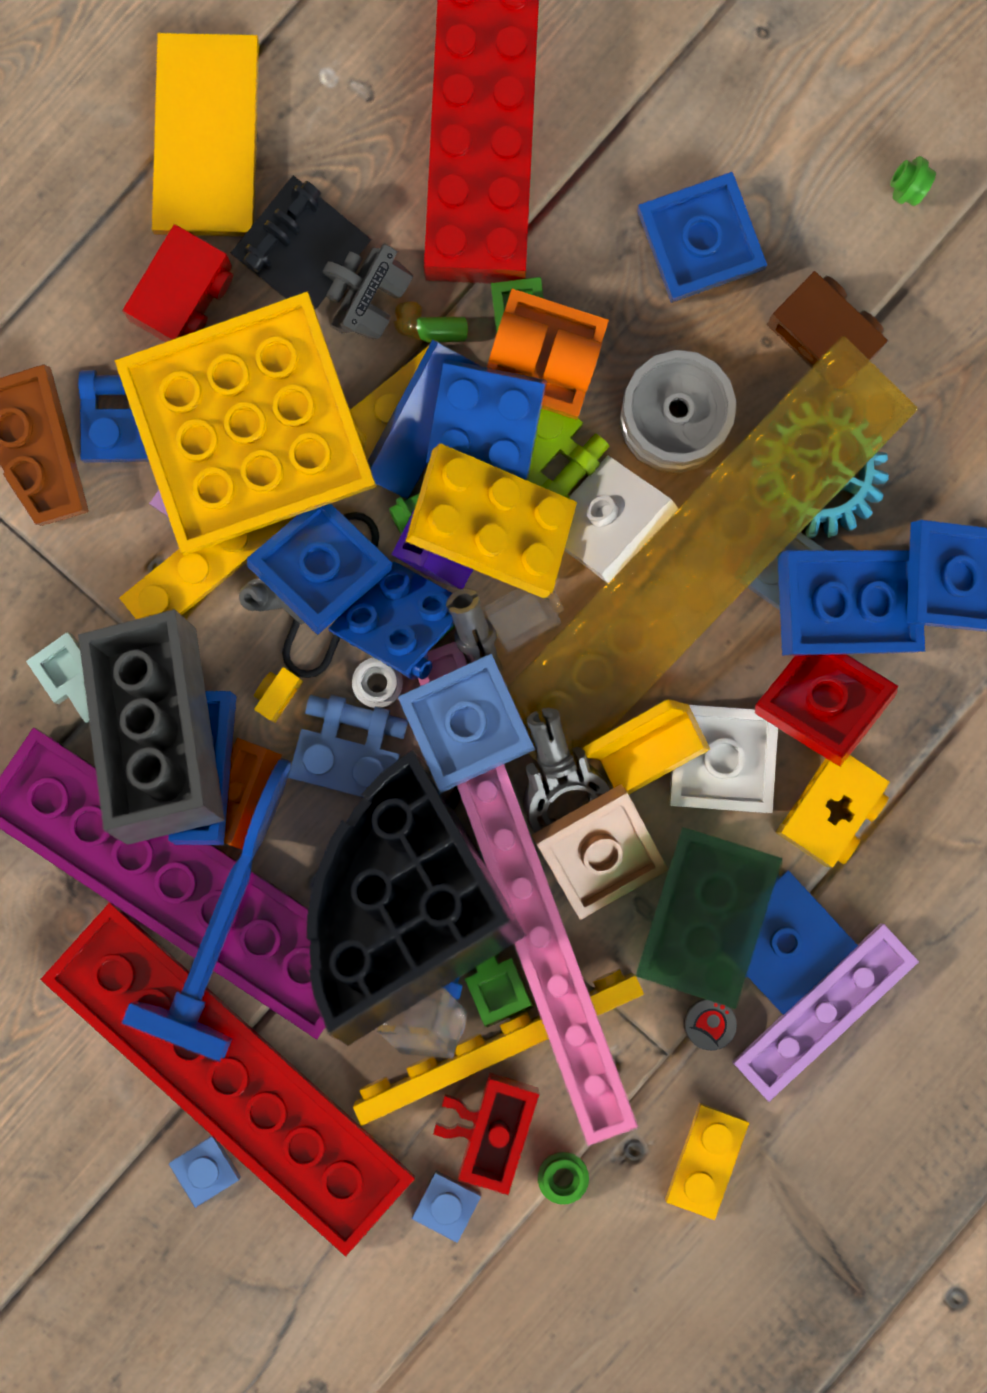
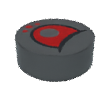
M704 998L690 1006L685 1015L684 1028L688 1038L697 1047L714 1051L724 1048L732 1041L736 1033L737 1022L734 1012L727 1004L715 998Z

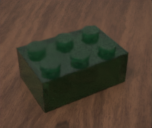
M682 827L635 976L738 1009L783 865V858Z

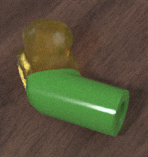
M411 301L399 303L395 307L394 311L397 320L393 324L402 336L429 343L432 340L439 343L465 342L467 339L468 325L465 317H421V305Z

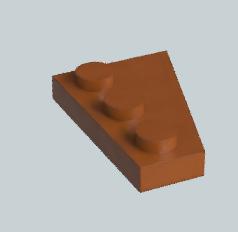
M45 364L0 378V466L4 471V477L33 522L40 526L89 512L51 367Z

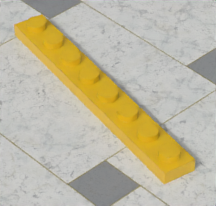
M428 347L350 409L367 460ZM296 516L187 555L181 554L180 549H178L120 596L119 599L136 619L174 609L183 615L245 565L247 558Z

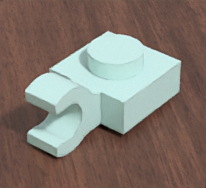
M67 632L26 662L54 703L60 704L69 698L85 723H89L80 646L74 635Z

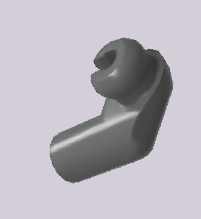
M260 578L251 580L241 588L239 600L241 605L248 611L261 612L283 608L299 624L305 623Z

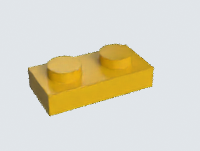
M699 1103L665 1198L666 1203L715 1220L749 1122Z

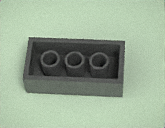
M174 609L78 634L104 831L128 845L225 821L196 628Z

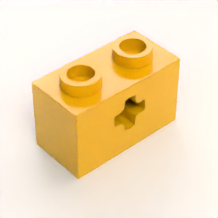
M849 755L841 767L825 758L775 833L825 867H834L837 861L845 864L860 843L861 839L855 836L864 820L868 819L870 822H873L885 807L889 797L883 792L890 782L851 755ZM843 799L845 802L841 809L847 814L845 820L834 819L832 822H829L828 818L831 811L826 807L827 801L835 802Z

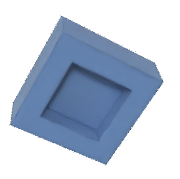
M212 1135L169 1163V1166L195 1208L241 1178L222 1145Z
M436 1170L412 1219L458 1243L481 1198V1193Z

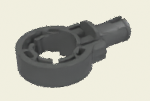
M554 708L541 709L546 727L544 722H540L537 711L527 718V724L531 729L538 754L536 759L543 777L542 781L540 773L533 762L526 766L530 782L523 796V811L534 833L544 828L537 821V817L540 815L547 826L556 821L554 818H549L547 810L549 804L553 803L564 792L570 790L587 791L590 802L597 798L596 794L601 796L610 790L598 770L588 764L585 751L581 747L572 748L575 759L574 763L562 729L560 713Z

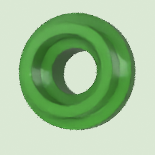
M918 156L912 162L905 160L897 168L890 182V186L894 188L892 196L894 201L899 204L907 202L912 206H916L923 200L936 177V171L928 167L929 161Z
M556 1152L548 1156L540 1165L538 1185L542 1194L551 1202L563 1205L571 1204L579 1200L588 1188L589 1173L581 1158L573 1153ZM566 1168L572 1172L573 1179L567 1186H559L554 1182L553 1176L558 1169Z

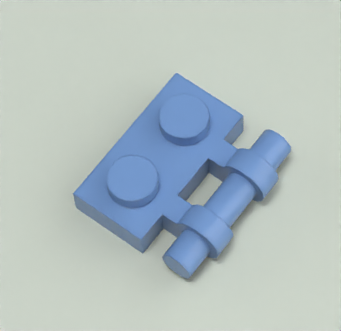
M310 694L305 714L323 718L322 731L320 734L301 729L288 778L363 797L361 794L379 774L400 758L398 753L381 749L384 735L404 739L408 720L390 715V710L375 706L373 711L346 704V698L331 695L330 699ZM340 724L369 730L365 745L337 738Z

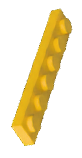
M621 969L609 972L592 981L596 989L589 992L597 1016L644 995L636 975L631 972L623 976ZM528 1012L521 1013L501 1023L502 1033L484 1041L481 1033L455 1044L453 1049L456 1054L438 1063L434 1055L408 1066L406 1070L409 1076L390 1084L388 1078L384 1077L364 1086L359 1090L362 1098L356 1100L353 1105L361 1126L549 1039L541 1015L530 1019Z

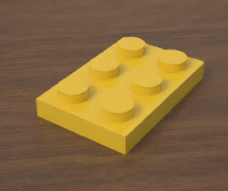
M439 443L432 450L405 541L541 598H546L553 593L577 502Z

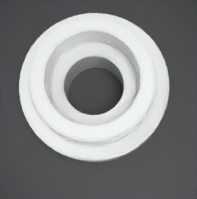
M375 658L363 661L356 668L352 677V688L355 696L360 702L371 708H375V706L384 708L391 705L400 696L403 687L401 673ZM382 674L387 678L385 690L375 693L369 689L368 681L372 675Z

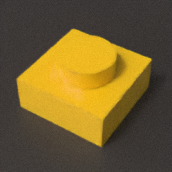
M282 667L277 675L270 671L254 693L253 697L259 700L254 710L276 723L303 684V681L284 667Z

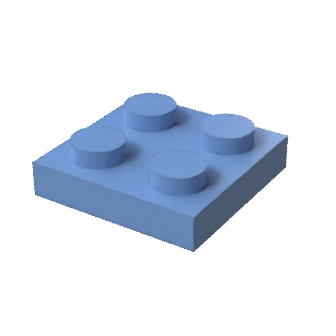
M492 654L398 696L399 702L441 793L536 750Z

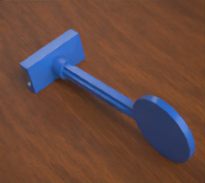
M283 758L279 759L265 785L245 838L242 855L229 872L182 992H176L169 1010L140 1001L129 1003L122 1021L123 1024L220 1062L221 1058H225L232 1038L198 1022L206 1003L202 998L249 883L253 858L265 838L279 805L289 776L291 761Z

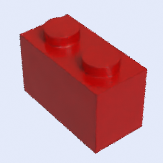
M174 224L122 311L131 323L164 342L204 329L208 319L204 315L213 298L220 300L224 296L232 282L233 273L229 272L232 268L231 262L226 253Z

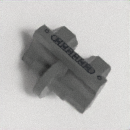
M383 244L380 249L373 247L358 275L355 272L363 259L353 252H349L342 266L333 262H327L323 273L333 283L326 297L339 303L346 289L349 290L330 327L342 334L355 332L371 339H379L382 336L391 315L371 304L376 291L379 288L395 299L401 298L413 278V274L394 259L398 251L387 244Z

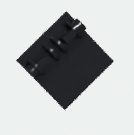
M293 175L230 254L285 299L308 291L316 310L326 298V294L333 283L323 273L327 262H333L342 266L349 252L360 255L372 239L320 197L322 193L309 181L302 183Z

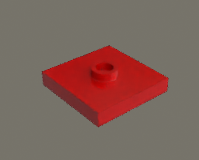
M847 654L795 655L756 703L754 713L841 767L895 698L899 686Z

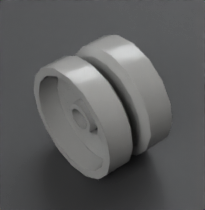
M673 350L653 356L635 371L622 399L619 424L625 444L640 462L657 471L682 473L700 468L717 454L734 425L737 401L731 380L716 362L697 352ZM671 405H677L679 413L687 415L682 418H676L670 413L669 408Z

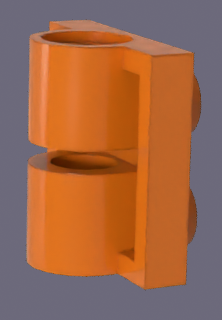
M511 289L487 368L547 380L542 409L577 420L599 357L609 320Z

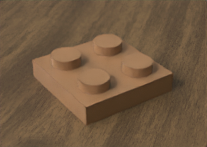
M622 784L532 834L534 841L579 920L584 919L669 870Z

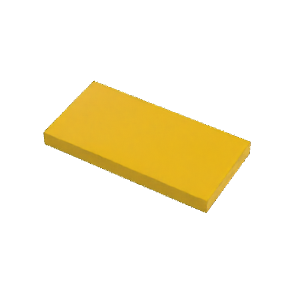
M157 33L152 232L154 235H168L172 226L176 224L196 236H244L254 224L259 39L257 35Z

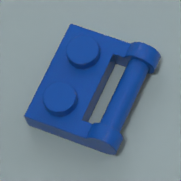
M80 370L78 380L80 395V460L84 463L149 462L132 410L99 409V395H126L120 375H98L96 370Z

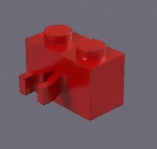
M489 1072L478 1109L472 1110L460 1099L445 1094L442 1106L456 1110L460 1118L474 1123L470 1127L459 1123L448 1127L436 1122L433 1135L446 1139L456 1137L468 1139L459 1169L458 1180L509 1196L539 1099L538 1087Z

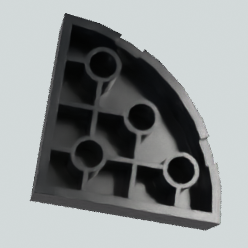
M413 749L379 774L361 794L364 798L354 808L347 821H341L330 838L314 879L307 913V939L310 941L311 963L309 974L313 996L328 1034L348 1046L526 936L444 792L441 793L428 765Z

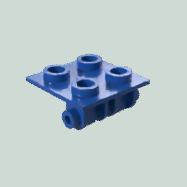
M393 561L392 571L342 613L328 629L329 632L347 641L350 645L368 653L371 657L380 660L383 664L399 671L409 679H425L430 674L433 666L432 662L428 660L427 652L454 624L446 604L448 598L453 593Z

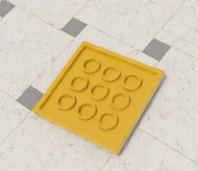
M308 291L114 360L176 541L183 555L377 487Z

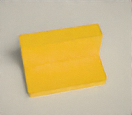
M668 699L589 743L582 749L585 751L587 758L601 761L613 788L622 784L629 795L709 751L710 747L689 704Z

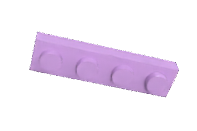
M880 923L845 959L789 1011L781 1015L737 1056L732 1063L763 1097L770 1102L919 961L885 924Z

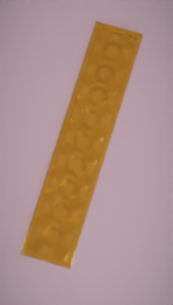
M841 336L692 492L619 573L591 598L510 683L507 688L534 747L535 743L531 729L527 724L528 716L537 711L540 722H544L546 727L541 709H557L560 713V721L568 750L575 763L572 748H583L605 735L919 409L845 336ZM537 750L529 752L528 754L537 762Z

